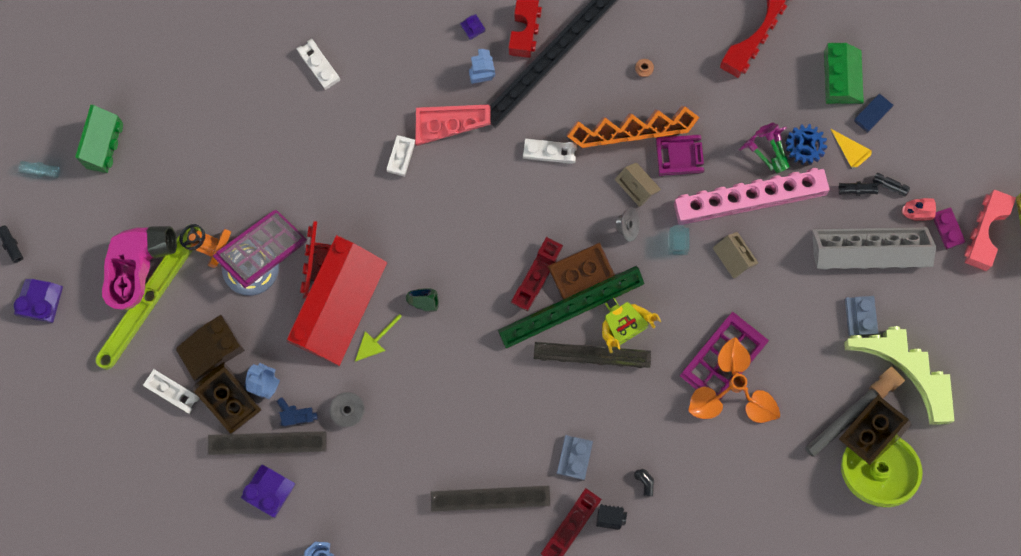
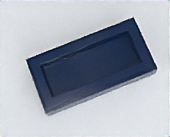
M879 93L854 119V122L868 133L894 105Z

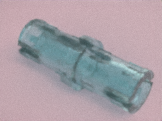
M20 162L23 165H19L20 173L35 174L36 177H59L56 174L60 173L58 166L44 165L42 162Z

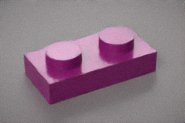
M952 208L936 212L933 220L945 249L964 244L966 241Z

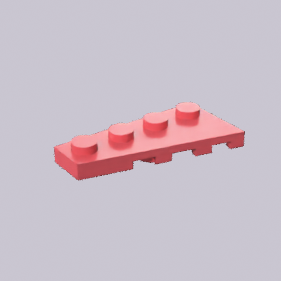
M490 105L416 108L415 144L419 146L490 125Z

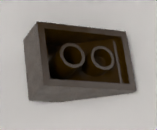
M222 315L204 324L175 348L194 381L211 372L222 362L226 363L245 351L229 323Z
M222 362L193 385L194 393L230 434H233L262 411L225 362Z
M877 395L839 440L866 463L871 465L900 439L911 426V422L882 397Z

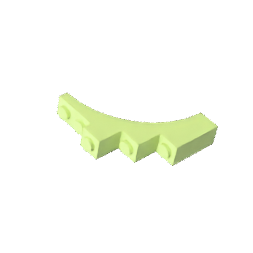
M898 326L889 327L888 330L882 333L883 338H881V335H870L869 338L854 335L844 342L845 350L874 354L899 368L919 391L927 409L930 425L954 422L950 374H943L942 371L931 372L930 375L928 352H922L921 349H911L908 352L906 329H900Z

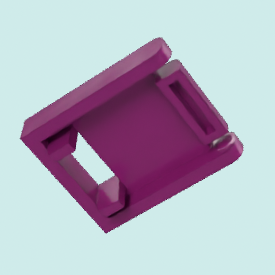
M701 135L656 137L659 176L704 173V167H696L704 165L702 142L694 143V141L701 140ZM661 149H668L669 162L662 163Z

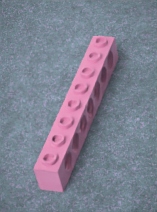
M812 168L805 173L792 172L786 177L777 175L766 181L758 179L752 181L751 184H735L732 188L719 187L712 192L704 190L692 196L688 194L680 195L677 197L678 199H675L674 208L680 226L826 196L830 189L825 170ZM802 181L809 182L811 187L803 186ZM783 185L791 186L792 191H786ZM765 189H771L774 194L768 195ZM746 193H753L755 195V198H748ZM734 196L737 202H730L728 197ZM716 200L719 205L712 206L709 201ZM698 204L700 209L693 210L690 205Z

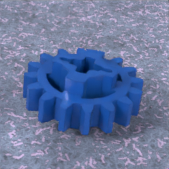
M801 124L799 130L794 127L793 133L789 132L787 136L789 139L785 142L789 146L785 150L791 151L789 158L795 157V163L801 160L802 165L806 161H808L809 165H812L813 160L819 162L820 157L824 156V150L827 149V145L824 143H826L827 138H822L824 132L818 133L817 126L811 129V124H808L807 128H804L803 124ZM794 139H796V147L794 146ZM816 142L818 143V151L816 150L817 148L815 146Z

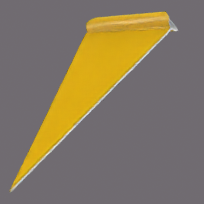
M831 129L852 169L857 168L871 156L872 150Z

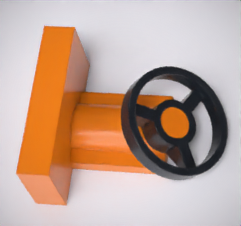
M190 224L181 231L179 241L182 247L187 250H196L210 256L211 258L207 266L216 268L219 262L213 255L227 244L231 231L224 229L219 239L205 234L201 226ZM194 227L200 228L201 231L197 230V232H195ZM190 229L191 233L188 234L187 241L183 243V236Z

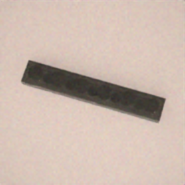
M535 342L533 359L650 368L651 351L612 348L613 353H610L608 347Z
M326 431L208 435V455L327 452Z
M549 486L431 491V512L550 506Z

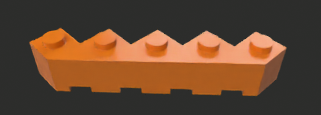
M681 105L672 119L655 109L645 123L629 113L619 127L603 117L593 131L589 130L579 121H576L566 136L580 147L586 148L688 133L700 117L687 107Z

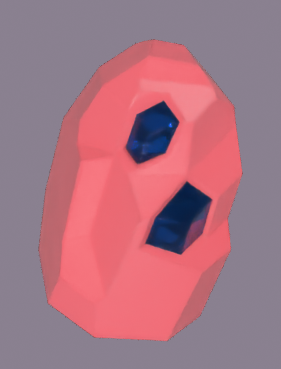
M932 198L911 200L902 208V214L914 221L933 220L936 214V202Z

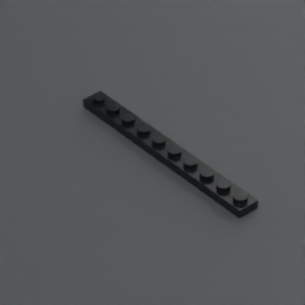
M591 0L490 105V124L497 128L619 0Z

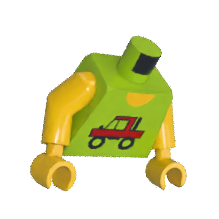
M612 298L605 303L610 313L605 315V321L602 323V337L608 345L609 352L613 353V347H618L620 350V345L646 330L649 324L652 328H655L656 326L653 322L659 321L661 323V319L658 314L651 313L636 304L626 302L619 306L615 298Z

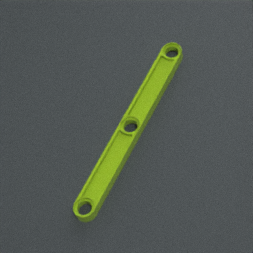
M188 229L183 236V243L187 241V236L190 229ZM179 237L177 238L176 252L164 257L146 283L141 302L134 308L128 309L98 353L96 363L100 368L108 370L115 365L193 251L182 247ZM149 291L154 292V299L146 301L145 294ZM105 355L111 358L108 365L101 364V358Z

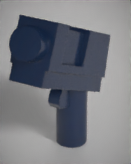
M283 397L276 401L283 411L279 412L281 426L291 427L303 423L311 424L315 423L314 420H318L317 412H313L312 407L296 410V406H288Z

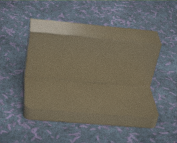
M638 163L625 167L615 178V181L639 207L643 206L652 195L661 190Z
M738 232L726 236L713 247L733 278H737L744 271L758 264V261Z

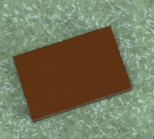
M600 242L547 266L562 300L615 276Z

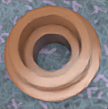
M648 59L639 60L635 66L636 73L641 77L650 76L654 70L653 63ZM646 65L648 69L644 70L641 66Z

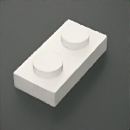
M397 135L386 169L387 172L405 177L415 146L414 139Z

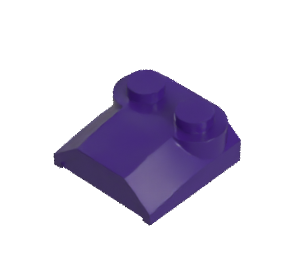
M25 279L19 298L14 302V315L53 323L63 286L36 279Z
M262 464L250 483L244 488L241 499L276 518L294 488L295 483Z

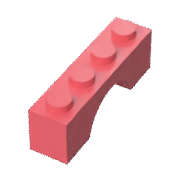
M993 190L989 195L986 194L982 205H985L984 209L979 212L976 222H979L977 229L974 228L970 239H973L971 246L968 245L964 253L966 264L984 271L992 267L998 249L990 241L988 234L991 222L1005 220L1011 214L1016 197L997 190Z

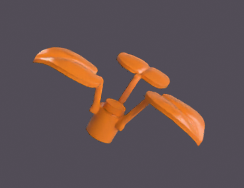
M736 337L730 339L720 350L717 359L722 371H732V375H734L729 381V387L718 396L710 387L698 388L691 396L688 408L689 413L700 419L715 418L723 410V404L718 399L729 391L739 393L743 390L746 399L750 401L745 407L749 419L756 423H765L779 419V407L769 393L757 390L750 398L748 388L746 387L747 378L739 374L750 366L749 352Z

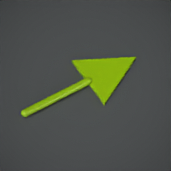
M400 314L375 339L365 331L355 362L386 351L377 341L402 317Z

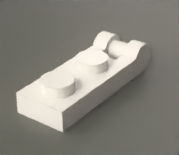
M312 38L307 41L306 45L296 48L325 90L340 81V77ZM313 50L314 53L308 56L307 52Z
M525 139L523 159L573 164L576 161L574 153L577 150V144L573 142L562 143ZM562 150L567 151V155H561Z
M154 369L143 384L144 387L188 414L192 411L191 407L199 400L197 395ZM184 395L189 397L185 404L180 402Z

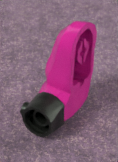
M171 226L137 227L122 231L111 238L104 263V283L102 287V297L107 305L114 309L128 310L141 302L145 291L146 277L150 268V260L176 252L177 237Z

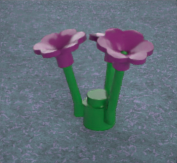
M774 122L760 127L739 148L740 151L749 148L752 152H755L766 163L770 171L775 170L776 173H780L790 167L784 153L780 135L787 127L779 128L778 124ZM756 136H766L767 140L770 141L776 154L771 159L772 163L757 149L758 146L754 143Z

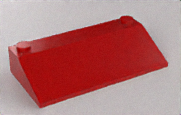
M336 235L291 329L287 343L340 366L387 262L357 244Z

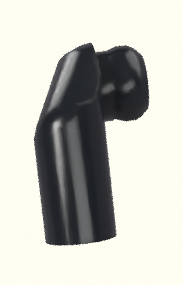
M645 469L636 470L634 473L635 479L640 480L644 484L643 496L653 497L654 478Z

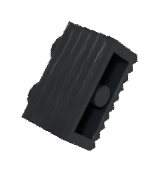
M601 504L598 508L596 526L620 530L626 524L627 512H624L623 507L603 506Z

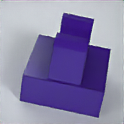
M476 14L469 16L460 23L469 40L485 32V27Z

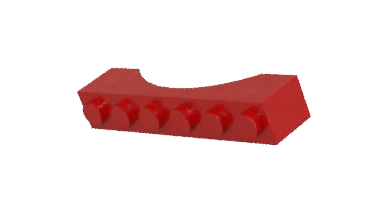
M767 0V13L763 24L748 39L729 48L721 61V69L737 78L742 73H747L750 67L749 61L751 58L755 59L760 51L758 49L759 45H764L769 37L768 31L770 29L773 30L777 25L778 20L776 18L779 14H784L787 8L785 4L788 0Z

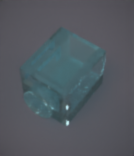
M684 225L670 227L668 232L669 254L688 255L689 228H685Z

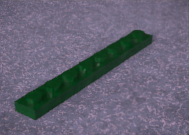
M636 265L499 329L498 333L505 348L514 346L606 303L612 298L621 296L644 285L641 272Z

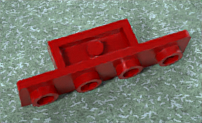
M313 221L312 226H308L307 237H310V244H306L305 256H308L307 263L303 264L302 274L306 275L305 282L302 281L300 287L303 299L307 298L310 281H315L331 247V244L315 242L317 221Z

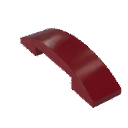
M548 237L545 238L525 279L511 300L512 304L527 312L529 311L550 274L547 266L556 262L563 248L562 244Z
M585 488L541 552V555L564 556L602 499Z

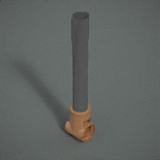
M893 366L888 368L879 376L880 380L875 381L869 387L870 390L805 447L808 454L815 457L851 425L877 395L885 398L889 391L893 392L905 379Z

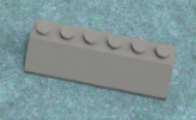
M927 227L813 229L812 231L814 260L817 269L933 267L936 245Z

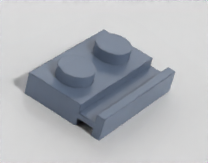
M874 296L846 297L845 306L849 337L854 335H878Z
M565 435L557 474L585 480L593 441Z

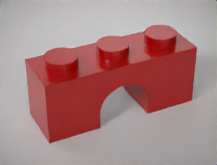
M539 0L516 1L515 21L522 22L527 27L520 32L511 31L509 55L531 58V53L535 52L537 41H534V35H538L539 24L536 23L537 18H541L542 14Z

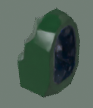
M416 289L406 294L407 303L425 312H434L439 307L438 293L434 289Z

